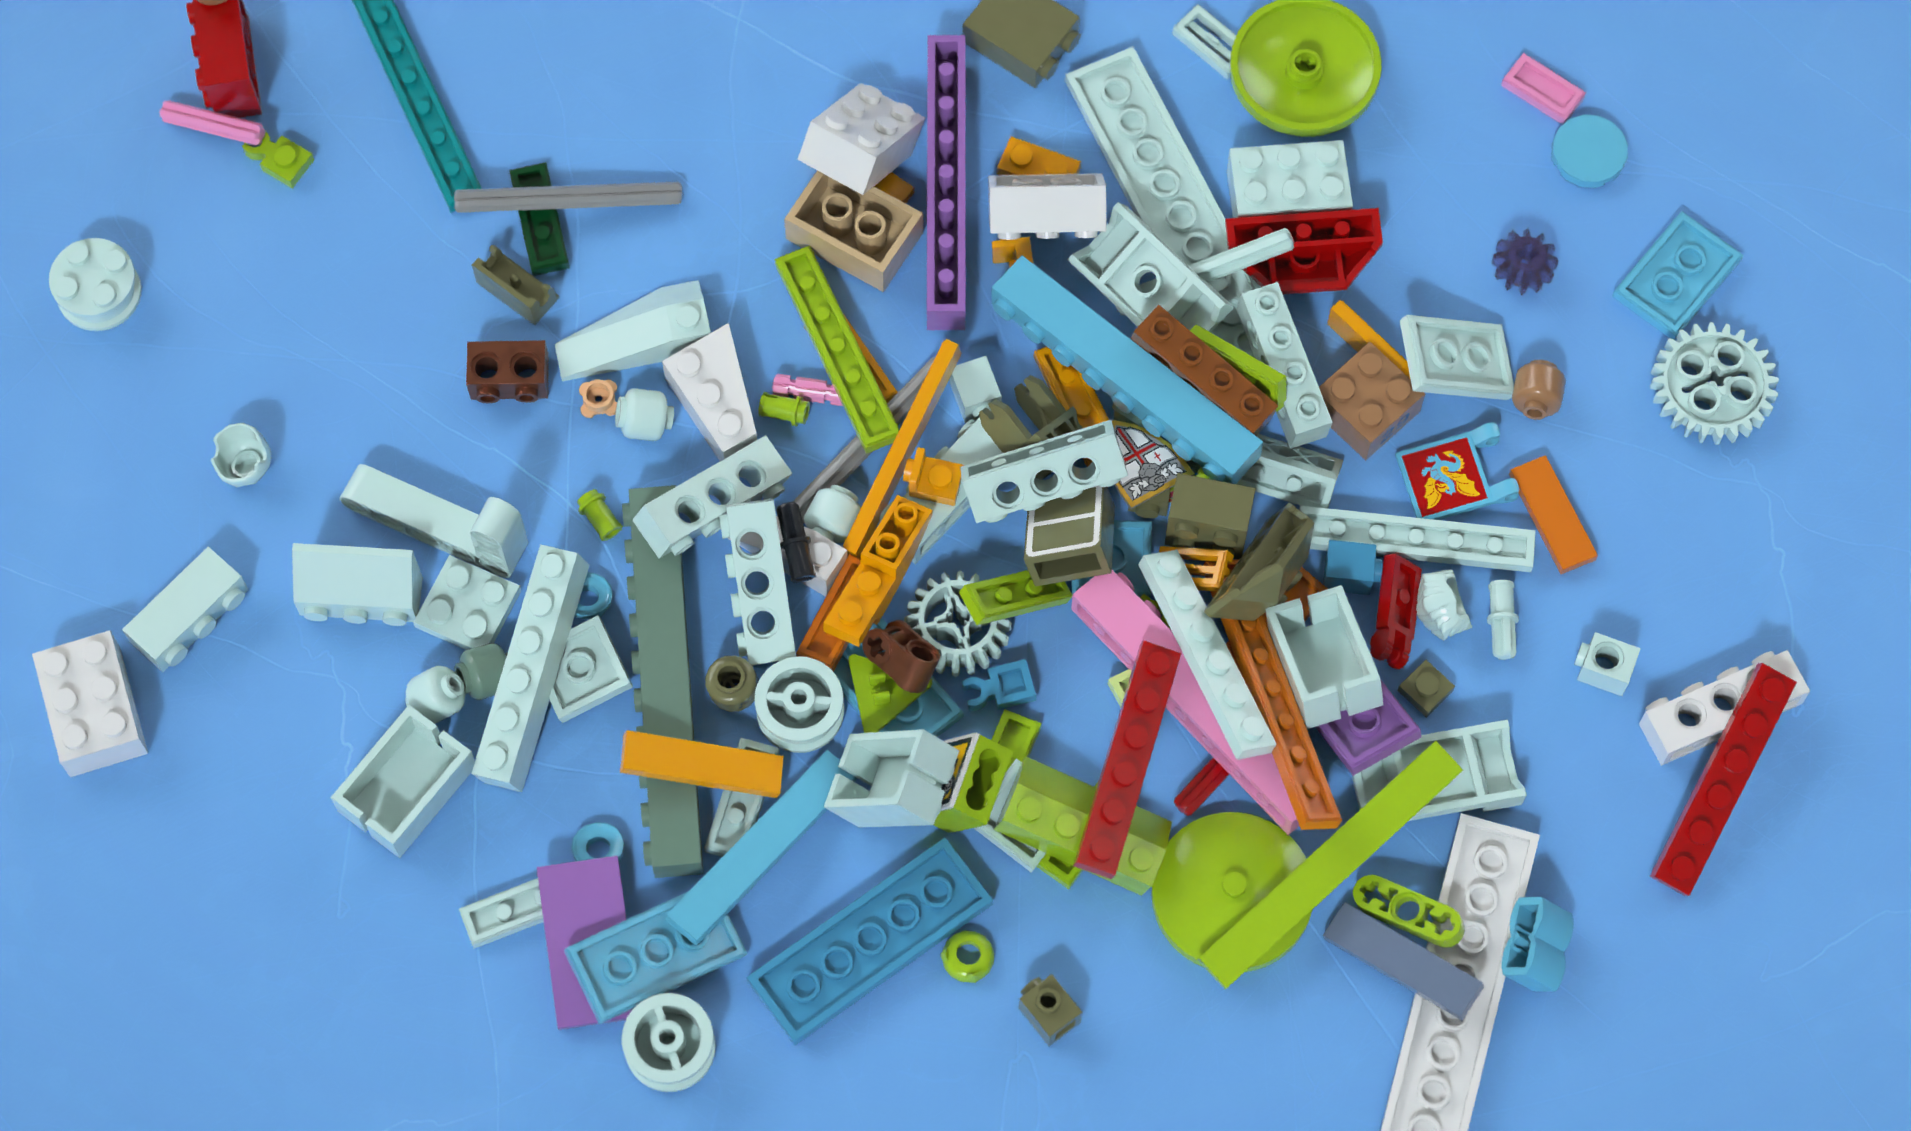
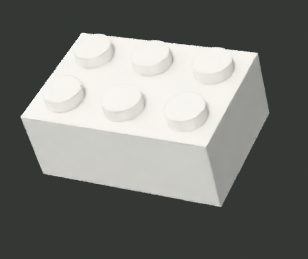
M860 83L810 122L797 160L864 195L912 155L925 117L914 112L913 108L909 105L897 103L882 95L881 91L877 88Z
M1102 173L988 175L990 234L998 233L999 239L1021 238V233H1036L1037 238L1053 239L1059 237V232H1075V237L1094 238L1098 236V232L1106 231V184Z
M110 630L32 654L59 761L70 777L148 754L121 649Z

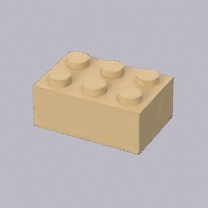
M819 171L812 177L784 218L787 240L802 248L810 245L814 255L882 292L886 290L923 234L922 212L876 187L861 195Z

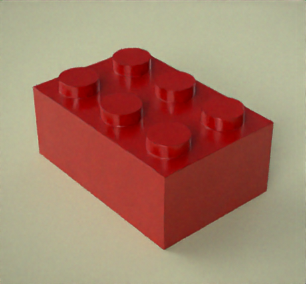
M198 0L187 2L188 19L190 25H193L195 35H191V45L194 57L198 58L199 68L195 69L196 81L199 91L203 93L206 109L212 108L214 112L238 118L262 114L249 16L243 0H227L218 5H205Z

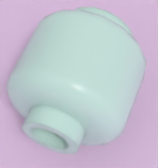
M632 388L625 394V397L620 396L618 398L615 426L621 428L626 438L657 441L662 437L665 429L671 430L674 420V407L667 406L666 396L662 392Z
M838 485L819 489L804 515V522L809 529L818 532L831 541L844 543L861 509L857 503L859 499L853 492Z
M445 666L432 667L413 677L407 684L406 706L410 705L434 724L459 712L464 705L465 691L463 681L454 671Z

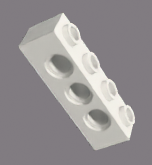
M1786 650L1777 655L1773 651L1766 652L1756 657L1751 662L1752 665L1742 670H1739L1737 666L1729 668L1716 677L1717 681L1705 686L1703 682H1698L1685 688L1681 692L1682 696L1669 701L1667 697H1664L1649 704L1645 708L1646 712L1639 725L1660 765L1662 766L1720 739L1758 663H1764L1797 682L1783 712L1803 704L1810 693V689L1789 651ZM1713 699H1725L1730 704L1731 710L1719 709ZM1678 714H1689L1694 718L1696 725H1684L1679 720Z

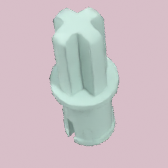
M1495 580L1488 585L1491 614L1487 617V623L1491 625L1494 657H1497L1499 660L1514 658L1517 653L1515 624L1518 623L1519 616L1515 614L1514 583L1510 580Z

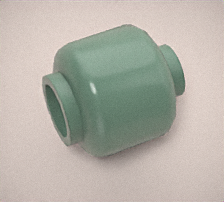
M488 643L464 651L460 656L459 663L455 664L454 670L463 681L465 694L469 693L472 698L477 700L495 696L508 652L505 653L495 643Z

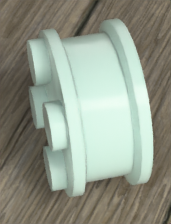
M89 238L70 244L56 257L49 273L50 290L62 314L70 323L84 330L104 331L114 328L125 322L134 313L140 302L141 282L129 255L122 247L106 239Z
M790 657L772 665L760 678L755 691V708L759 727L772 744L789 752H811L828 744L838 733L844 718L843 691L836 674L824 663L809 657Z
M663 993L643 1000L630 1012L622 1031V1047L631 1072L641 1083L654 1090L676 1092L687 1089L699 1082L713 1063L716 1044L710 1019L698 1003L686 996Z

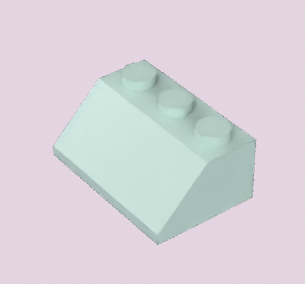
M293 543V600L299 615L311 621H325L328 617L343 618V620L355 624L366 623L367 619L382 620L385 624L392 626L406 625V622H414L419 612L423 577L413 550Z

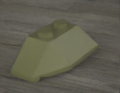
M1290 502L1267 519L1204 610V613L1212 618L1255 621L1266 612V608L1285 603L1287 600V596L1284 595L1285 591L1287 592L1293 588L1303 576L1299 570L1308 558L1315 523Z

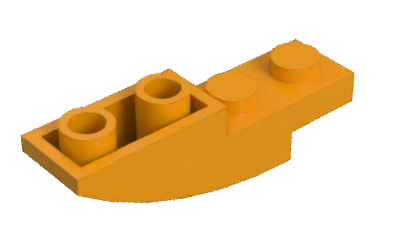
M900 495L895 497L863 549L861 563L823 623L824 632L857 647L861 645L873 623L878 625L900 586L924 536L933 510Z

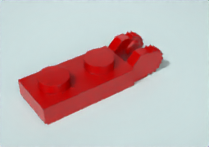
M1393 553L1384 556L1376 629L1378 630L1371 637L1370 654L1379 661L1386 659L1390 667L1400 670L1409 661L1411 643L1414 640L1417 616L1416 606L1418 603L1417 595L1422 569Z

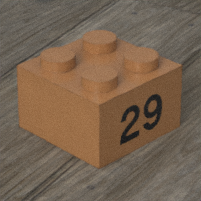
M1371 342L1367 343L1319 386L1333 422L1331 428L1365 461L1421 411L1425 397L1424 392L1412 390L1411 379Z

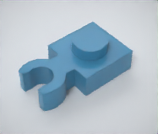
M1026 659L987 668L988 680L970 677L962 682L963 691L976 689L981 694L978 698L967 701L968 710L970 711L980 710L988 701L994 699L997 710L1036 701V693Z

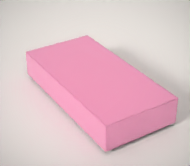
M1525 53L1521 55L1507 73L1501 84L1502 87L1562 125L1567 122L1586 95L1585 91Z

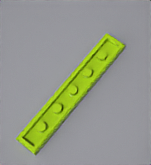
M810 245L775 258V266L865 453L867 454L892 444L900 429Z

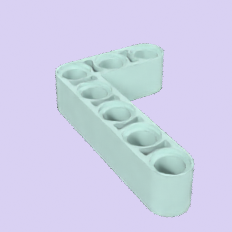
M363 464L357 466L339 499L341 503L356 513L504 578H510L528 545V539L519 511L511 504L499 498L488 497L478 515Z

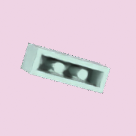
M208 546L122 630L129 642L161 672H164L169 666L173 667L179 664L187 655L188 648L198 638L202 639L208 636L215 628L216 621L227 610L232 611L237 608L243 601L248 588L242 576Z

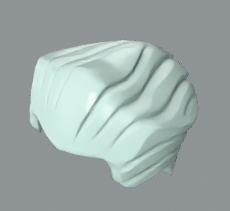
M1453 570L1422 574L1416 610L1417 616L1424 626L1443 641L1448 636L1452 637L1456 633L1458 634L1472 628L1469 616L1466 614Z

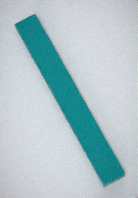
M351 0L450 213L456 211L454 206V193L456 190L482 188L393 0Z

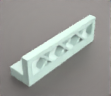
M1258 434L1256 437L1263 441L1261 457L1236 485L1256 488V492L1301 506L1328 508L1344 460L1299 446L1290 449L1289 444ZM1192 459L1186 461L1195 473H1198L1200 468L1203 469Z

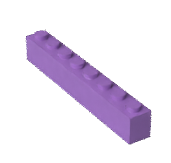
M928 35L927 330H965V35Z

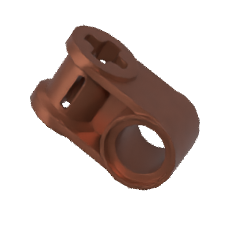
M895 620L888 623L883 630L874 628L868 631L862 641L866 657L889 675L900 688L911 693H921L926 690L940 660V653L935 646L918 635L908 623L902 620Z

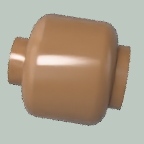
M1534 360L1518 369L1512 393L1514 406L1526 417L1534 420L1554 415L1560 410L1566 384L1564 374L1554 363L1546 360Z

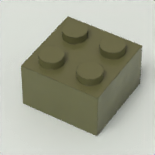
M1177 473L1164 545L1228 550L1234 555L1233 559H1240L1243 555L1256 488Z

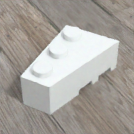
M729 323L662 361L665 380L719 461L757 440V433Z

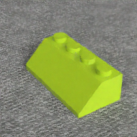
M1025 756L994 830L1074 865L1097 788ZM1136 806L1115 877L1109 879L1092 872L1089 873L1142 896L1152 887L1167 850L1172 821Z

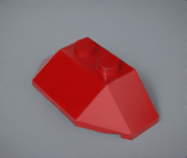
M1379 208L1225 219L1228 250L1283 228L1290 231L1294 240V248L1291 251L1242 269L1261 287L1278 282L1282 294L1347 290L1383 244Z

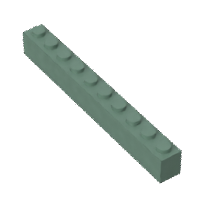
M676 485L629 489V503H622L624 527L631 526L632 539L625 540L624 543L626 563H633L634 576L627 577L628 599L636 600V613L629 614L631 637H638L639 648L638 651H631L633 675L640 674L641 688L634 689L635 712H643V726H636V732L695 741L682 553L675 556L673 552H670L659 559L632 521L645 504L675 488ZM639 776L640 789L647 788L648 802L641 803L642 826L650 827L651 840L643 842L645 866H652L655 878L704 874L698 785Z

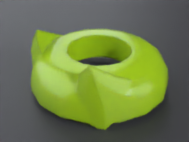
M965 930L954 934L947 940L940 956L945 970L952 978L960 982L976 983L989 974L994 965L995 953L992 944L984 935L976 931ZM966 944L975 946L980 952L979 960L971 965L960 962L956 955L957 950Z

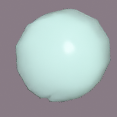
M245 423L231 424L214 437L216 453L214 458H211V462L218 476L225 483L235 487L256 484L269 469L271 449L263 435L255 427Z

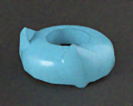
M587 572L582 592L591 591L598 596V601L591 606H583L578 603L575 617L591 619L598 615L601 618L611 605L613 597L611 585L604 577L596 573Z
M595 822L578 830L573 838L571 847L575 861L596 859L590 856L587 850L592 843L603 841L610 846L609 852L603 857L618 855L620 866L624 842L622 834L616 827L608 823Z

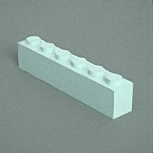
M540 544L471 773L486 784L518 792L523 791L548 707L552 687H554L590 566L578 553Z

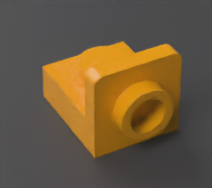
M1030 237L992 241V259L994 264L1009 262L1010 268L1021 255L1033 263Z
M917 447L915 458L907 459L903 474V481L909 482V496L955 506L962 480L960 467L964 465L926 457V449Z

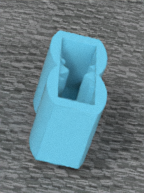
M1519 897L1511 914V937L1503 952V975L1532 991H1557L1565 973L1566 960L1564 952L1570 943L1573 933L1574 922L1572 913L1543 897Z

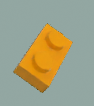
M1010 136L997 166V175L1078 174L1081 168V161Z

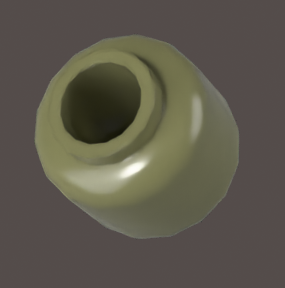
M736 655L724 656L717 659L709 667L705 676V687L712 701L720 709L729 712L741 711L748 708L755 701V691L759 679L753 666L746 659Z

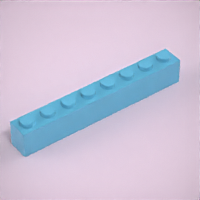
M1023 255L992 286V306L999 316L1007 321L1012 319L1019 324L1024 334L1036 344L1042 342L1052 350L1053 356L1059 363L1066 367L1071 365L1082 374L1083 380L1095 390H1100L1101 388L1112 397V401L1117 408L1126 414L1131 412L1142 420V425L1150 434L1155 437L1162 436L1172 444L1173 450L1186 461L1192 459L1203 468V473L1211 480L1237 484L1261 457L1262 440Z

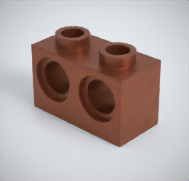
M545 340L467 342L466 385L471 400L489 404L496 403L499 399H516L519 402L531 403L541 398H548L549 355ZM525 369L536 371L534 375L528 378L518 376ZM486 370L497 371L491 378L479 377Z

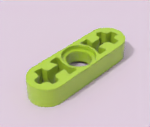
M1366 875L1360 878L1354 885L1353 898L1359 909L1366 915L1444 948L1458 944L1464 936V923L1459 913L1450 906L1378 875ZM1377 887L1380 895L1390 901L1389 907L1387 908L1385 902L1373 898L1368 903L1364 895L1365 892H1374ZM1409 901L1417 903L1420 909L1414 919L1402 920L1398 917V909L1403 903ZM1430 914L1433 920L1443 924L1450 919L1453 930H1444L1440 935L1436 925L1427 921L1428 915Z

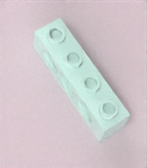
M1278 282L1241 293L1236 310L1255 358L1286 376V401L1284 402V407L1278 412L1276 411L1290 449L1327 437L1333 422Z
M1111 420L960 467L962 483L976 523L983 521L988 523L997 522L1004 519L1008 513L1021 509L1032 511L1042 507L1046 501L1059 497L1062 499L1074 498L1085 489L1098 485L1100 487H1109L1118 483L1121 478L1128 476L1124 457ZM1080 458L1092 460V463L1086 468H1077L1073 465ZM1042 470H1051L1055 473L1047 480H1040L1035 477ZM1004 482H1013L1017 485L1015 489L1009 492H1003L998 489V486Z
M765 435L645 504L632 521L659 559L670 552L677 556L695 543L693 541L695 537L703 533L705 538H708L721 530L719 515L727 514L726 505L758 501L762 498L764 500L775 499L785 491L783 484L792 475V472ZM739 477L746 479L751 487L745 486ZM709 495L717 497L721 505L714 503ZM678 512L687 515L691 523L683 521Z
M772 498L726 505L727 514L719 515L722 539L731 538L733 554H726L725 559L728 578L736 577L738 593L731 594L734 618L742 617L744 632L736 633L739 656H748V662L751 665L777 662L786 658L796 657L774 500ZM748 532H756L763 539L762 548L753 554L744 552L740 547L741 537ZM759 571L768 577L769 583L764 591L754 593L746 587V578L752 572ZM759 611H767L774 617L773 627L766 632H759L751 625L752 617Z

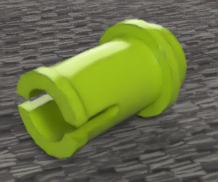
M763 392L758 414L762 417L767 416L791 421L792 426H798L799 423L806 424L810 411V402L804 401L802 396H797L796 399Z
M593 489L577 500V504L580 506L578 512L580 515H586L599 534L600 539L607 541L616 536L623 526L605 503V494H599L596 489Z

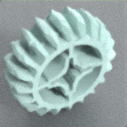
M961 570L957 572L956 580H950L946 572L941 574V584L929 578L927 580L928 591L918 588L915 591L917 601L908 602L907 610L911 614L905 616L904 622L908 623L925 641L937 648L940 653V660L936 666V672L939 674L945 671L946 666L952 667V675L956 678L960 673V667H966L967 673L972 676L975 673L976 663L982 668L987 669L990 663L988 656L999 659L1001 657L999 646H1007L1009 643V637L1005 633L1011 631V621L1002 619L977 626L967 607L959 600L962 599L959 591L965 585L979 582V575L977 573L971 577L970 581L964 580V572ZM945 602L946 611L942 615L934 617L933 622L925 623L930 612L937 605ZM953 611L961 625H964L963 637L961 636L960 629L957 628L955 623H952ZM991 624L986 636L980 642L971 646L970 636L982 630V626ZM934 638L937 641H951L957 649L945 647L936 642Z

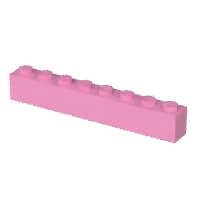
M1112 570L1111 574L1094 576L1072 595L1071 610L1131 671L1139 646L1143 640L1181 653L1165 708L1288 836L1297 829L1299 823L1272 752L1236 760L1172 631L1161 620V614L1158 609L1148 600L1143 602L1134 592V586L1131 581L1121 572L1116 574Z

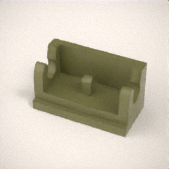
M491 245L489 248L491 255L488 260L484 262L478 257L472 264L476 283L530 323L536 325L559 299V295L555 293L554 288L550 285L543 284L502 254L501 249L497 246Z

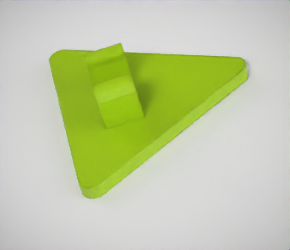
M852 654L848 658L864 733L879 732L932 686V679H930L926 690L921 693H911L900 688L889 675L868 658Z

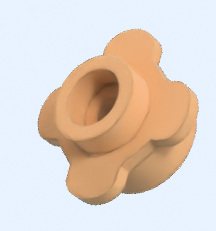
M596 379L581 384L579 387V394L583 397V405L580 408L581 414L586 418H593L597 414L615 415L617 406L614 395L617 391L616 383L612 380ZM601 396L603 399L597 402L595 398Z

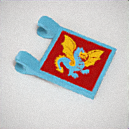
M1487 423L1470 432L1395 453L1416 518L1440 520L1488 505L1509 503L1518 499L1520 488L1517 480L1514 478L1503 480L1489 487L1476 448L1490 447L1499 443L1500 431L1496 423Z

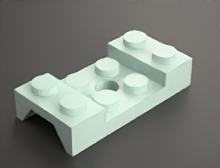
M1119 202L1112 209L1110 221L1106 225V231L1100 232L1089 246L1073 253L1067 259L1137 327L1160 305L1187 329L1190 330L1197 324L1212 333L1234 308L1208 282L1202 280L1153 233L1154 231L1128 206ZM1153 272L1157 279L1156 286L1151 292L1143 293L1140 289L1139 281L1145 273Z
M1508 720L1421 735V738L1358 774L1352 775L1359 809H1361L1434 741H1437L1463 771L1409 821L1482 808L1483 812L1518 806L1523 804L1527 796L1525 787L1517 778L1510 750V727Z

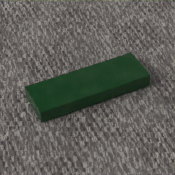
M546 162L509 170L513 188L551 186ZM557 209L518 210L532 276L569 269L570 266Z

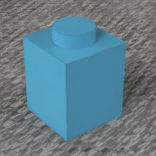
M1329 540L1325 555L1323 585L1328 589L1342 585L1345 593L1370 595L1373 582L1380 583L1382 573V559H1376V545Z

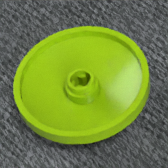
M1276 0L1261 7L1239 29L1234 39L1230 58L1232 86L1237 98L1247 112L1260 123L1275 131L1300 137L1330 134L1356 121L1373 101L1381 75L1380 50L1370 28L1353 11L1332 0Z
M1223 812L1199 818L1180 829L1168 842L1166 853L1151 887L1152 907L1158 926L1168 942L1181 955L1193 963L1204 967L1197 959L1307 858L1290 835L1288 836L1279 826L1261 817L1240 812ZM1312 910L1245 972L1267 967L1284 957L1297 944L1305 932Z

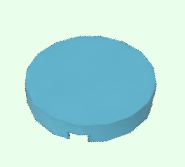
M1581 115L1569 119L1559 127L1552 142L1551 159L1554 166H1557L1561 171L1560 175L1566 181L1579 187L1597 188L1612 179L1614 180L1620 175L1628 158V144L1623 132L1612 121L1601 116Z

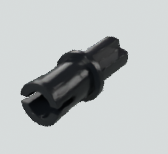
M795 502L781 504L776 509L783 537L780 547L785 550L791 582L800 583L812 580L816 577L809 549L811 538L805 534L799 505Z

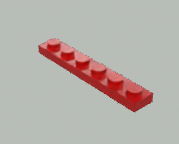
M1145 640L1139 646L1073 866L1109 879H1113L1116 875L1181 653Z
M1764 663L1756 665L1650 875L1651 878L1684 896H1690L1797 684L1795 680Z

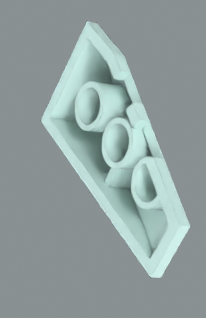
M699 280L661 287L555 343L562 382L659 363L710 334L711 331Z

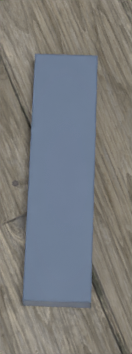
M1346 902L1323 934L1326 941L1460 1020L1464 1019L1484 988V984L1480 980Z

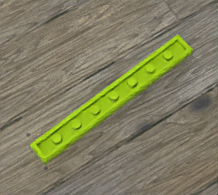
M1434 741L1197 960L1224 989H1227L1453 781L1463 769L1437 741Z

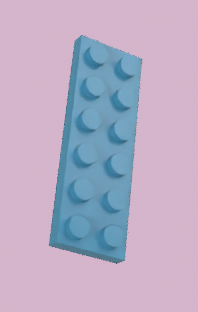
M944 837L747 976V982L795 1046L992 906L993 899Z

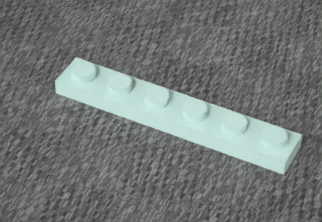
M1300 506L1299 508L1301 512L1315 523L1310 549L1326 551L1329 540L1375 544L1376 556L1380 557L1395 553L1408 560L1531 572L1533 569L1536 530Z
M1178 550L1143 555L1138 565L1236 760L1271 753L1277 743L1213 618L1208 617L1204 613L1207 607Z

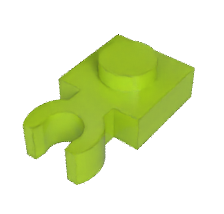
M266 131L260 146L251 147L247 143L242 145L244 153L248 158L262 160L260 167L263 172L292 189L314 162L313 154L282 135L276 143H273Z

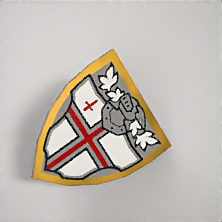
M1112 420L1128 476L1121 478L1114 485L1130 509L1174 487L1177 473L1194 476L1195 473L1187 462L1163 438L1153 436L1145 428L1138 425Z

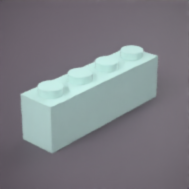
M979 417L976 421L973 419L969 420L959 431L957 436L959 439L950 448L947 446L943 447L934 458L968 465L1003 453L983 429ZM962 480L955 506L910 497L908 484L906 488L907 493L903 497L933 510L927 529L912 560L915 565L971 507ZM892 502L882 511L880 520L883 519Z

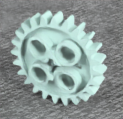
M1710 322L1706 332H1703L1698 324H1694L1691 336L1682 329L1677 335V341L1671 338L1667 340L1664 347L1666 350L1659 351L1656 358L1659 363H1655L1652 368L1651 374L1656 377L1653 378L1650 389L1659 391L1653 399L1655 404L1665 403L1660 416H1674L1670 426L1672 429L1683 424L1686 426L1684 437L1687 438L1693 431L1698 432L1699 443H1703L1708 434L1712 435L1715 445H1719L1725 434L1731 443H1735L1738 431L1745 437H1749L1753 430L1752 426L1756 428L1762 426L1765 420L1763 416L1769 417L1773 409L1770 403H1774L1778 396V393L1772 389L1776 388L1779 378L1769 376L1773 373L1776 364L1764 363L1769 351L1761 350L1756 352L1754 350L1758 342L1757 338L1746 343L1743 341L1745 330L1741 329L1733 336L1730 335L1729 324L1724 326L1722 332H1717L1714 323ZM1718 358H1729L1734 365H1724ZM1681 367H1692L1698 374L1689 375ZM1682 390H1685V391H1691V390H1692V392L1684 393ZM1731 392H1741L1746 396L1747 400H1738L1733 397ZM1694 401H1704L1711 409H1700Z

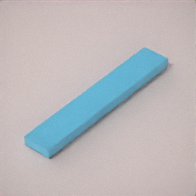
M826 750L666 914V921L697 946L828 810L824 808V804L835 774H841L853 782L857 778L839 768L840 759L829 750Z

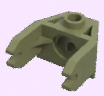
M1032 375L1023 380L1026 387L1020 383L1014 388L1017 403L1039 429L1033 436L1012 409L1001 401L995 399L988 404L991 411L986 407L979 412L983 429L1002 453L1083 428L1078 422L1076 409L1071 407L1066 411L1047 385ZM1042 470L1035 477L1043 480L1053 471Z

